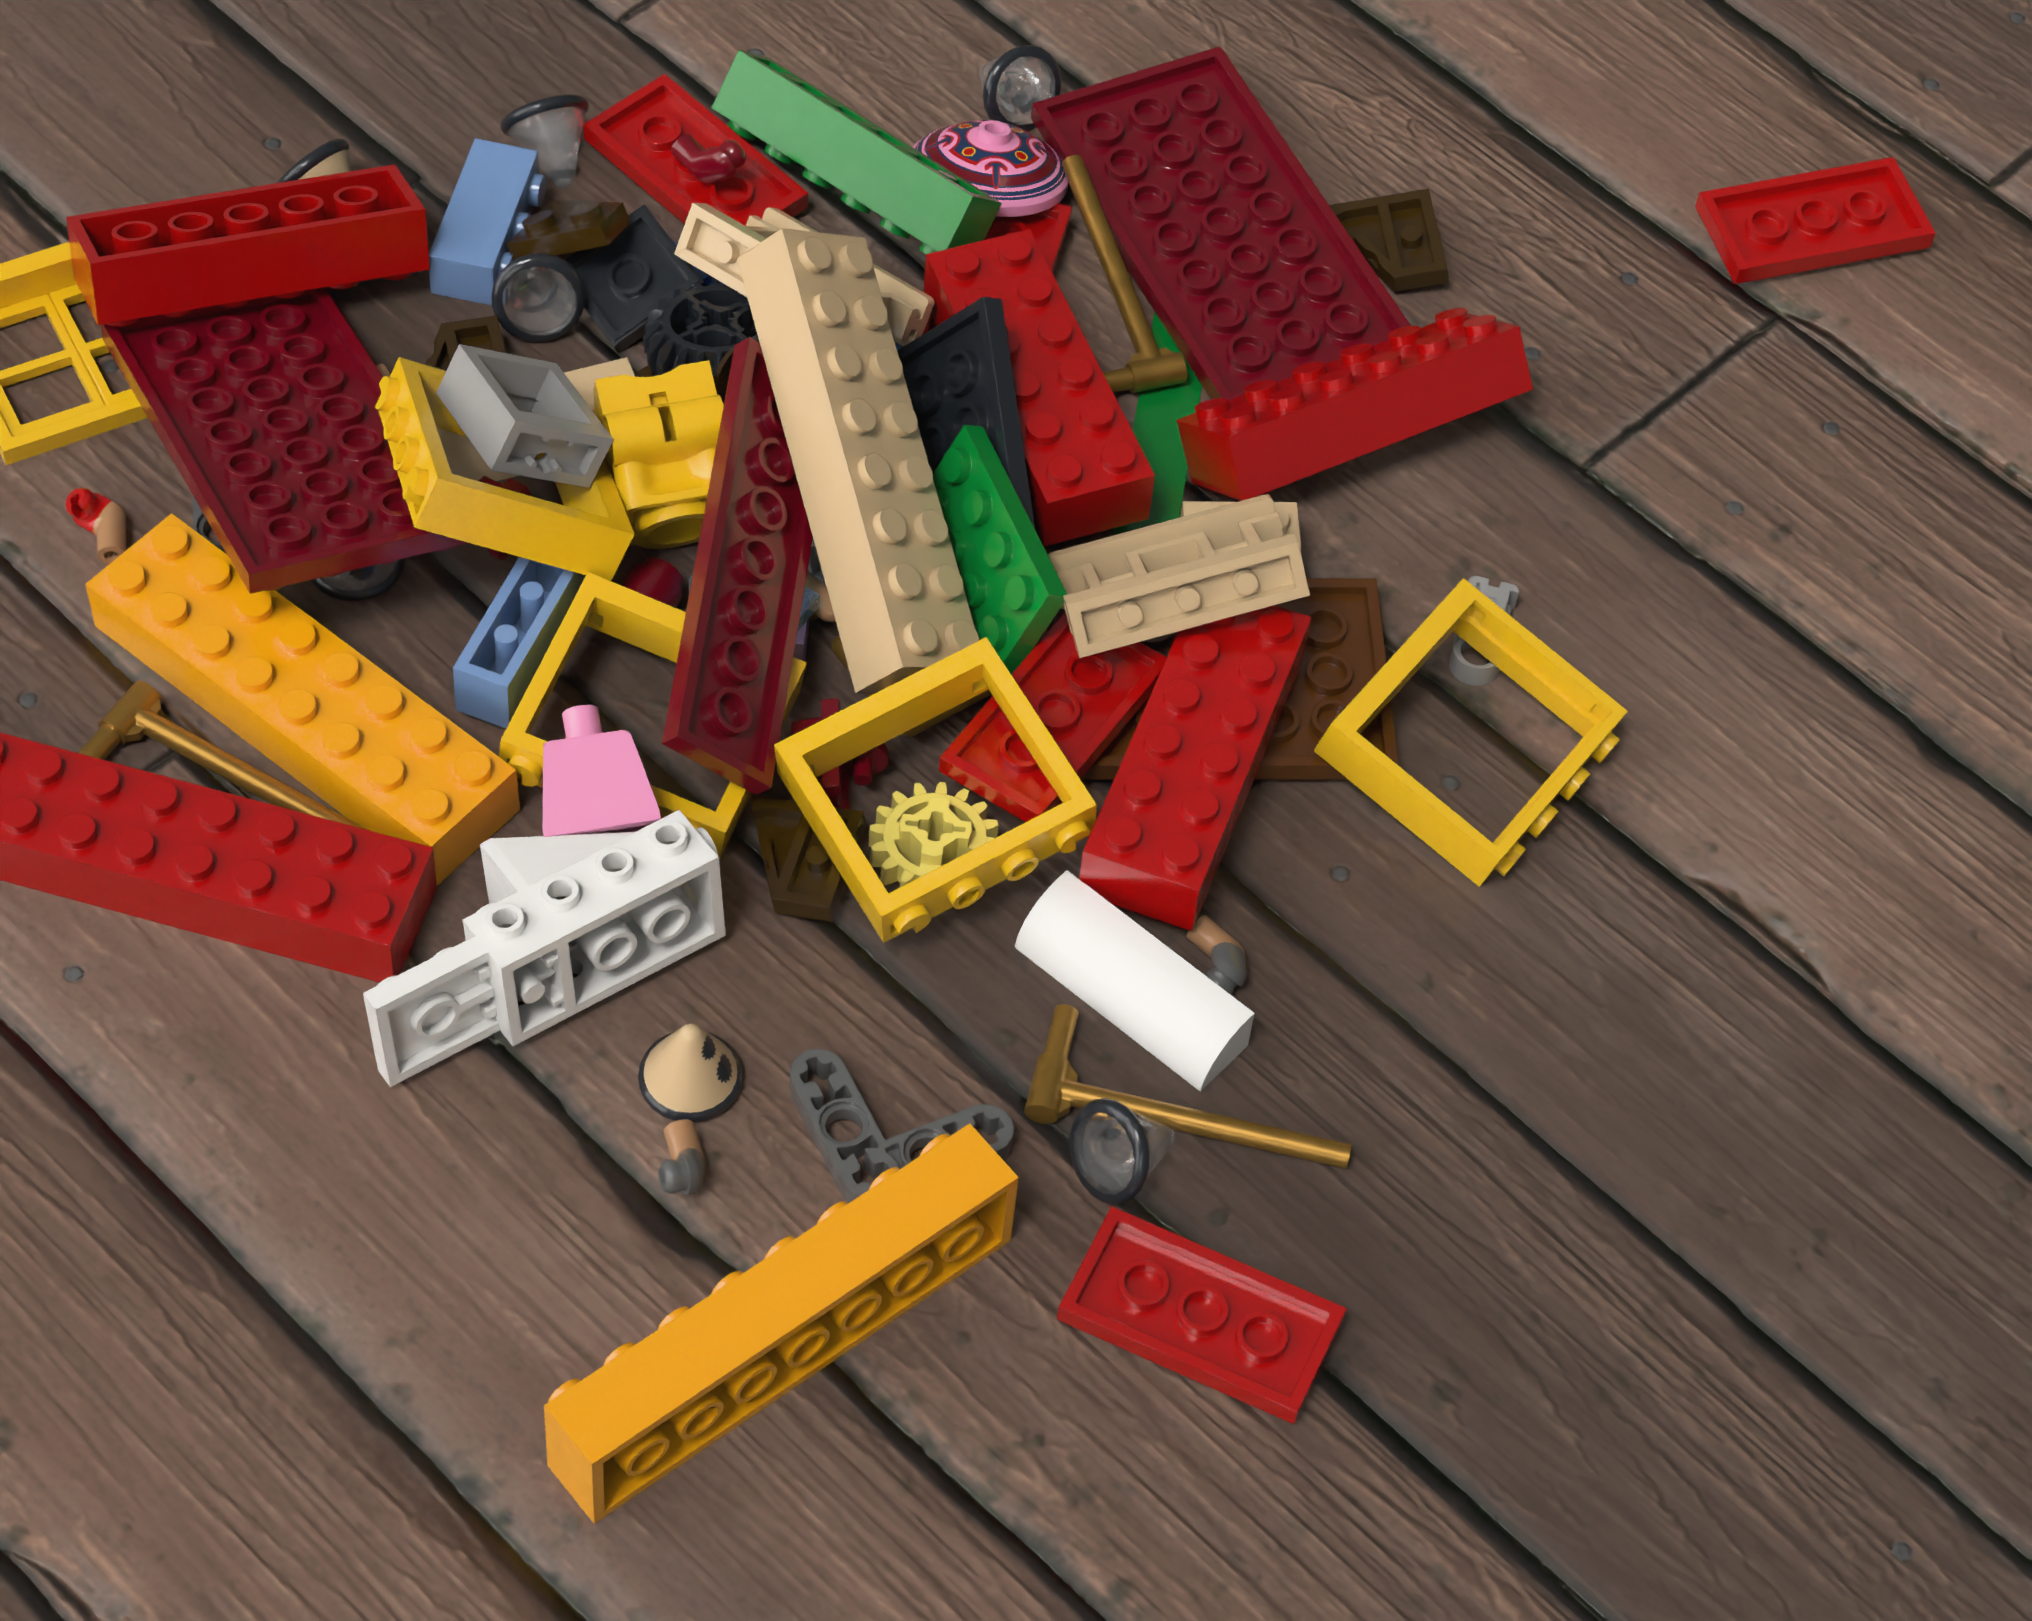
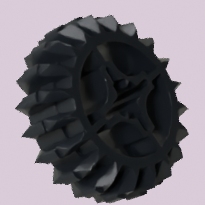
M717 280L714 285L702 286L699 283H695L694 288L690 291L675 289L673 298L659 299L658 309L648 312L643 345L651 376L662 375L679 365L709 360L714 377L719 363L736 344L748 337L759 342L748 298L727 285H721Z

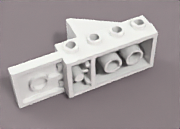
M678 810L636 832L491 838L481 843L480 848L489 904L480 908L475 914L463 919L466 941L439 951L433 958L397 976L388 977L376 987L363 993L378 1071L388 1085L392 1087L498 1031H501L510 1044L515 1046L726 936L719 857L715 844L708 832L702 827L695 829L683 813ZM572 973L578 974V976L573 978ZM518 1001L525 1002L523 1005L518 1006Z

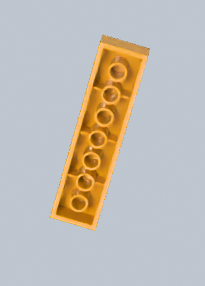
M172 513L85 584L95 627L335 810L370 831L433 847L437 886L480 847L481 843L487 841L520 811L517 771L514 767L276 590L250 594L228 555Z
M970 1123L951 1136L948 1133L937 1136L925 1146L918 1158L903 1168L892 1167L887 1169L873 1181L868 1191L850 1203L841 1201L831 1206L820 1217L817 1225L797 1238L795 1236H787L781 1239L768 1251L764 1260L746 1272L735 1271L730 1273L715 1286L711 1295L691 1308L683 1306L674 1310L664 1318L658 1330L637 1344L628 1342L621 1345L607 1357L601 1368L583 1380L574 1378L557 1388L549 1398L548 1403L544 1405L547 1466L594 1524L1010 1242L1019 1177Z

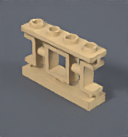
M692 203L674 254L747 297L737 261L738 257L782 228L810 232L817 231L777 208H766L762 219L758 216L750 215L746 226L706 203ZM873 264L894 341L905 346L923 334L934 305V299Z
M1268 494L1048 554L1068 594L1063 596L1064 604L1061 609H1065L1079 658L1310 596L1299 542L1294 533L1284 536L1280 515L1276 512L1274 501Z

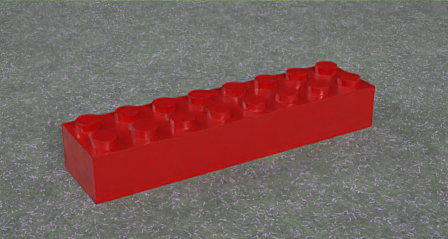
M0 732L1 881L379 983L388 977L397 976L401 973L437 890L433 847Z

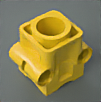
M709 360L679 365L667 373L653 377H635L623 374L595 379L593 389L594 410L592 411L614 439L605 458L634 531V536L629 546L638 545L643 548L665 549L698 542L724 407L721 397L716 392Z

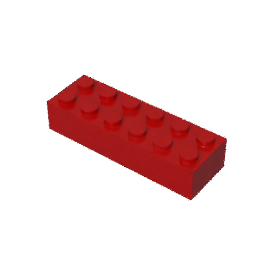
M395 164L66 217L74 279L97 325L108 324L121 327L131 325L139 318L157 315L181 317L192 313L194 309L216 305L234 308L243 306L252 299L270 296L294 298L303 294L305 290L323 287L347 289L356 286L359 281L377 278L401 280L408 278L413 272L430 270L425 207Z
M1027 229L926 254L923 292L934 299L930 315L936 326L983 296L1002 299L1005 325L1008 331L1012 374L1016 386L1015 394L1019 422L1024 441L1023 449L1026 470L1031 490L1035 531L1043 547L1149 519L1155 474L1031 230Z
M1466 308L1449 309L1438 313L1435 316L1436 322L1424 327L1406 326L1395 329L1388 333L1387 341L1379 344H1358L1347 347L1340 351L1341 358L1326 364L1324 362H1310L1299 365L1292 370L1293 376L1278 382L1275 380H1263L1249 384L1243 389L1244 395L1230 400L1216 398L1201 402L1194 407L1195 413L1177 419L1191 482L1240 501L1254 498L1531 391L1533 387L1520 326L1498 321L1494 315L1478 316L1470 314Z
M1273 605L1178 631L1084 847L1079 879L1113 905L1190 931L1193 930L1302 664L1312 617Z

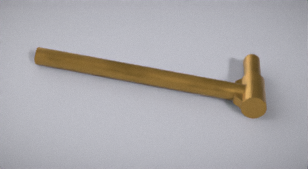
M1080 155L1067 157L1062 162V167L1136 351V354H1133L1129 362L1125 364V368L1103 372L1113 393L1124 390L1136 393L1185 383L1187 380V368L1180 352L1175 353L1166 348L1158 349L1082 157Z
M138 680L101 719L98 723L99 730L78 752L104 760L117 745L141 740L144 735H147L272 805L366 829L162 717L161 696L151 685L144 681Z
M1060 1004L1055 1007L1044 1053L1037 1058L1024 1110L1025 1115L1030 1120L1041 1124H1051L1068 1114L1071 1107L1082 1109L1084 1105L1095 1099L1109 1098L1127 1106L1137 1116L1139 1121H1148V1123L1151 1122L1155 1126L1347 1169L1352 1144L1077 1082L1078 1075L1071 1067L1068 1056L1079 1012L1073 1006Z

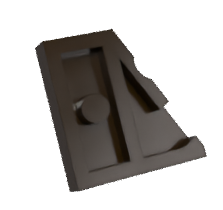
M1429 188L1329 205L1374 272L1394 292L1448 283V268Z
M551 201L539 213L523 220V228L506 244L510 254L513 255V260L534 253L556 256L609 245L631 222L622 202Z
M753 795L751 806L774 912L833 922L846 882L797 803L791 800ZM835 807L858 846H860L866 829L864 812Z

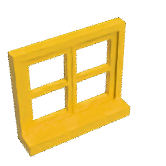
M69 242L0 263V328L46 314L64 348L63 351L0 371V454L5 465L148 418L131 389L111 394L93 359L94 357L109 353L103 338L85 343L67 308L68 306L85 301L74 279ZM72 365L91 402L21 425L3 387Z

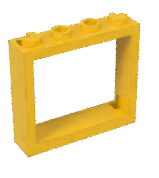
M399 357L390 377L384 376L379 383L382 393L375 408L379 411L384 427V438L388 440L393 456V468L397 470L403 489V499L407 502L414 528L586 575L590 572L611 581L634 536V531L606 458H604L590 488L555 482L563 505L452 474L437 428L466 436V434L436 394L446 371ZM539 453L536 457L542 458L544 453Z
M590 572L586 574L500 741L499 757L516 769L517 778L521 779V785L530 787L537 785L543 788V744L547 741L530 735V732L585 626L677 663L686 612ZM793 657L781 731L800 693L807 662ZM730 781L715 812L650 784L660 810L661 819L680 810L695 829L702 827L708 832L715 844L720 860L751 792Z
M1463 578L1330 724L1314 752L1480 887L1494 870L1505 876L1526 850L1518 843L1526 832L1537 838L1559 812L1551 805L1559 794L1569 801L1591 774L1583 768L1590 757L1598 763L1605 759L1620 740L1612 731L1628 711ZM1452 632L1461 637L1583 737L1493 843L1360 735Z
M987 637L774 744L777 773L883 943L912 928L915 933H918L929 924L931 918L952 907L962 909L970 906L982 897L986 889L1005 879L1016 881L1027 876L1037 867L1040 861L1059 851L1061 853L1075 851L1076 842L1090 836L1096 822L1097 804ZM989 690L1063 803L888 894L816 777Z

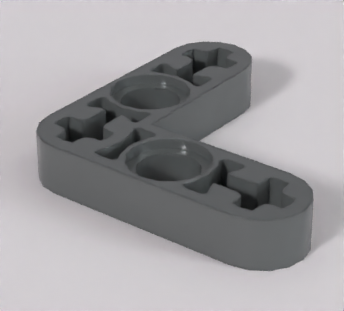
M823 1049L807 1050L798 1055L791 1065L789 1084L791 1098L847 1203L868 1191L871 1186L868 1182L859 1183L860 1164L857 1160L864 1155V1165L870 1177L876 1179L889 1168L898 1167L901 1169L912 1162L910 1158L912 1153L919 1148L925 1147L937 1136L948 1133L951 1136L969 1123L975 1129L982 1128L987 1135L996 1134L995 1143L989 1145L1004 1161H1006L1011 1153L1014 1132L1012 1119L1003 1109L995 1105L981 1104L972 1106L885 1140L844 1062L838 1055ZM816 1073L821 1080L828 1079V1097L830 1102L823 1105L824 1096L819 1086L815 1082L807 1083V1076L809 1074ZM847 1119L857 1123L862 1132L854 1140L842 1142L831 1138L826 1128L835 1120Z

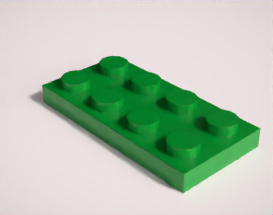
M964 425L934 471L933 481L943 517L948 527L952 549L963 580V588L979 640L987 637L1010 674H1012L1032 651L1064 604L1063 596L1068 594L984 428Z

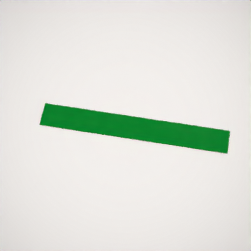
M1154 311L1151 332L1158 349L1166 348L1179 353L1180 350ZM1185 358L1187 368V380L1185 383L1139 392L1132 431L1155 474L1149 519L1114 528L1113 536L1176 519L1180 516L1188 466L1177 419L1195 413L1194 407L1199 404L1202 384Z

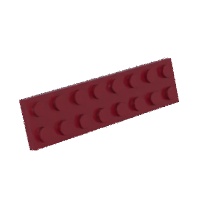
M748 337L734 347L662 744L757 795L772 787L776 763L774 744L778 743L780 739L813 536L759 342Z

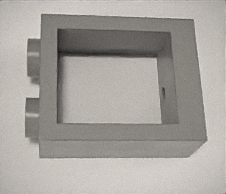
M459 344L436 392L491 471L590 488L614 440L557 363ZM544 453L542 458L534 460L536 455Z

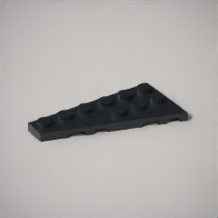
M983 296L905 345L897 353L902 363L904 378L913 410L917 417L920 435L932 474L964 425L983 427L1035 529L1031 490L1028 483L1023 449L1024 441L1019 422L1015 394L1016 386L1012 374L1008 331L1005 325L1002 299Z

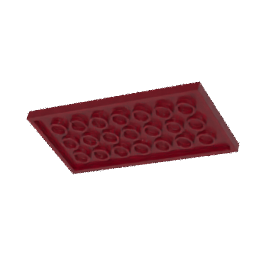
M1221 46L1032 103L1031 120L1046 143L1058 153L1063 161L1071 155H1080L1082 157L1126 268L1211 399L1225 398L1230 400L1244 395L1243 389L1249 384L1263 380L1281 381L1293 376L1292 370L1299 365L1310 362H1324L1326 364L1341 358L1340 351L1347 347L1358 344L1376 345L1387 341L1389 332L1401 327L1411 326Z
M324 287L305 290L303 294L294 298L270 296L249 300L247 304L240 307L226 308L216 305L194 309L192 313L181 317L157 315L139 318L135 323L127 326L101 325L102 338L250 594L278 590L286 585L321 577H334L351 570L377 564H390L399 559L433 551H446L455 546L468 544V542L414 528L407 502L403 499V489L397 470L393 468V456L389 443L384 438V427L379 411L375 408L382 393L379 383L383 376Z

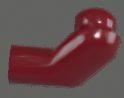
M684 134L671 147V154L698 180L706 184H713L731 178L736 174L735 169L741 167L746 162V154L742 147L736 141L730 139L724 141L720 147L713 146L705 149L690 134Z

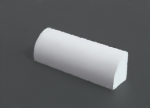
M1068 870L1056 879L1043 893L1025 919L1015 943L1017 950L1200 1092L1248 1046L1254 1018L1253 1011Z

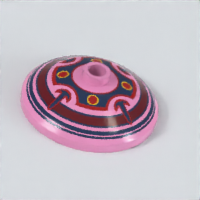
M973 120L948 125L930 132L913 146L919 152L1000 201L1002 205L996 215L998 217L1025 216L1045 211L1057 205L1067 193L1069 182L1062 167L1063 160L1058 153L1043 140L1011 124L994 120Z

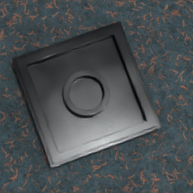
M645 204L628 215L631 223L609 245L577 251L565 260L577 270L583 280L585 287V311L618 354L645 335L648 312L658 309L659 299L673 298L675 289L690 291L694 288L695 283L706 286L691 264L674 254L677 246ZM557 272L576 297L572 284L561 273Z

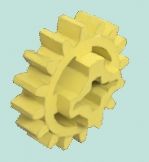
M945 782L938 783L935 793H926L921 783L914 784L913 797L907 798L899 791L892 793L891 808L879 805L876 809V823L870 825L869 829L870 864L872 867H881L880 881L885 886L898 881L900 887L997 838L999 824L997 820L987 819L988 805L983 801L970 806L968 804L969 790L965 788L960 790L955 797L947 795Z

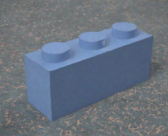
M477 138L474 139L429 252L431 293L492 306L491 293L494 282L499 273L513 261V255L510 254L506 243L523 228L522 222L531 216L530 213L533 206L541 207L544 200L547 179L546 175L539 174L538 151ZM514 276L508 281L506 286L512 284Z
M522 557L518 558L453 666L456 711L507 728L584 580L583 574Z

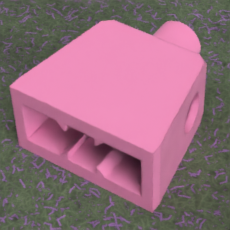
M579 705L565 710L562 713L566 739L548 741L543 744V836L636 832L660 820V810L631 733L627 730L603 733L597 706Z

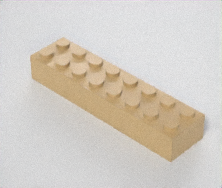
M782 228L738 257L737 261L855 693H877L978 642L979 637L963 588V580L952 549L948 527L943 517L933 481L932 470L927 460L917 417L913 410L903 374L902 363L897 353L888 321L887 310L883 303L866 239L864 237Z

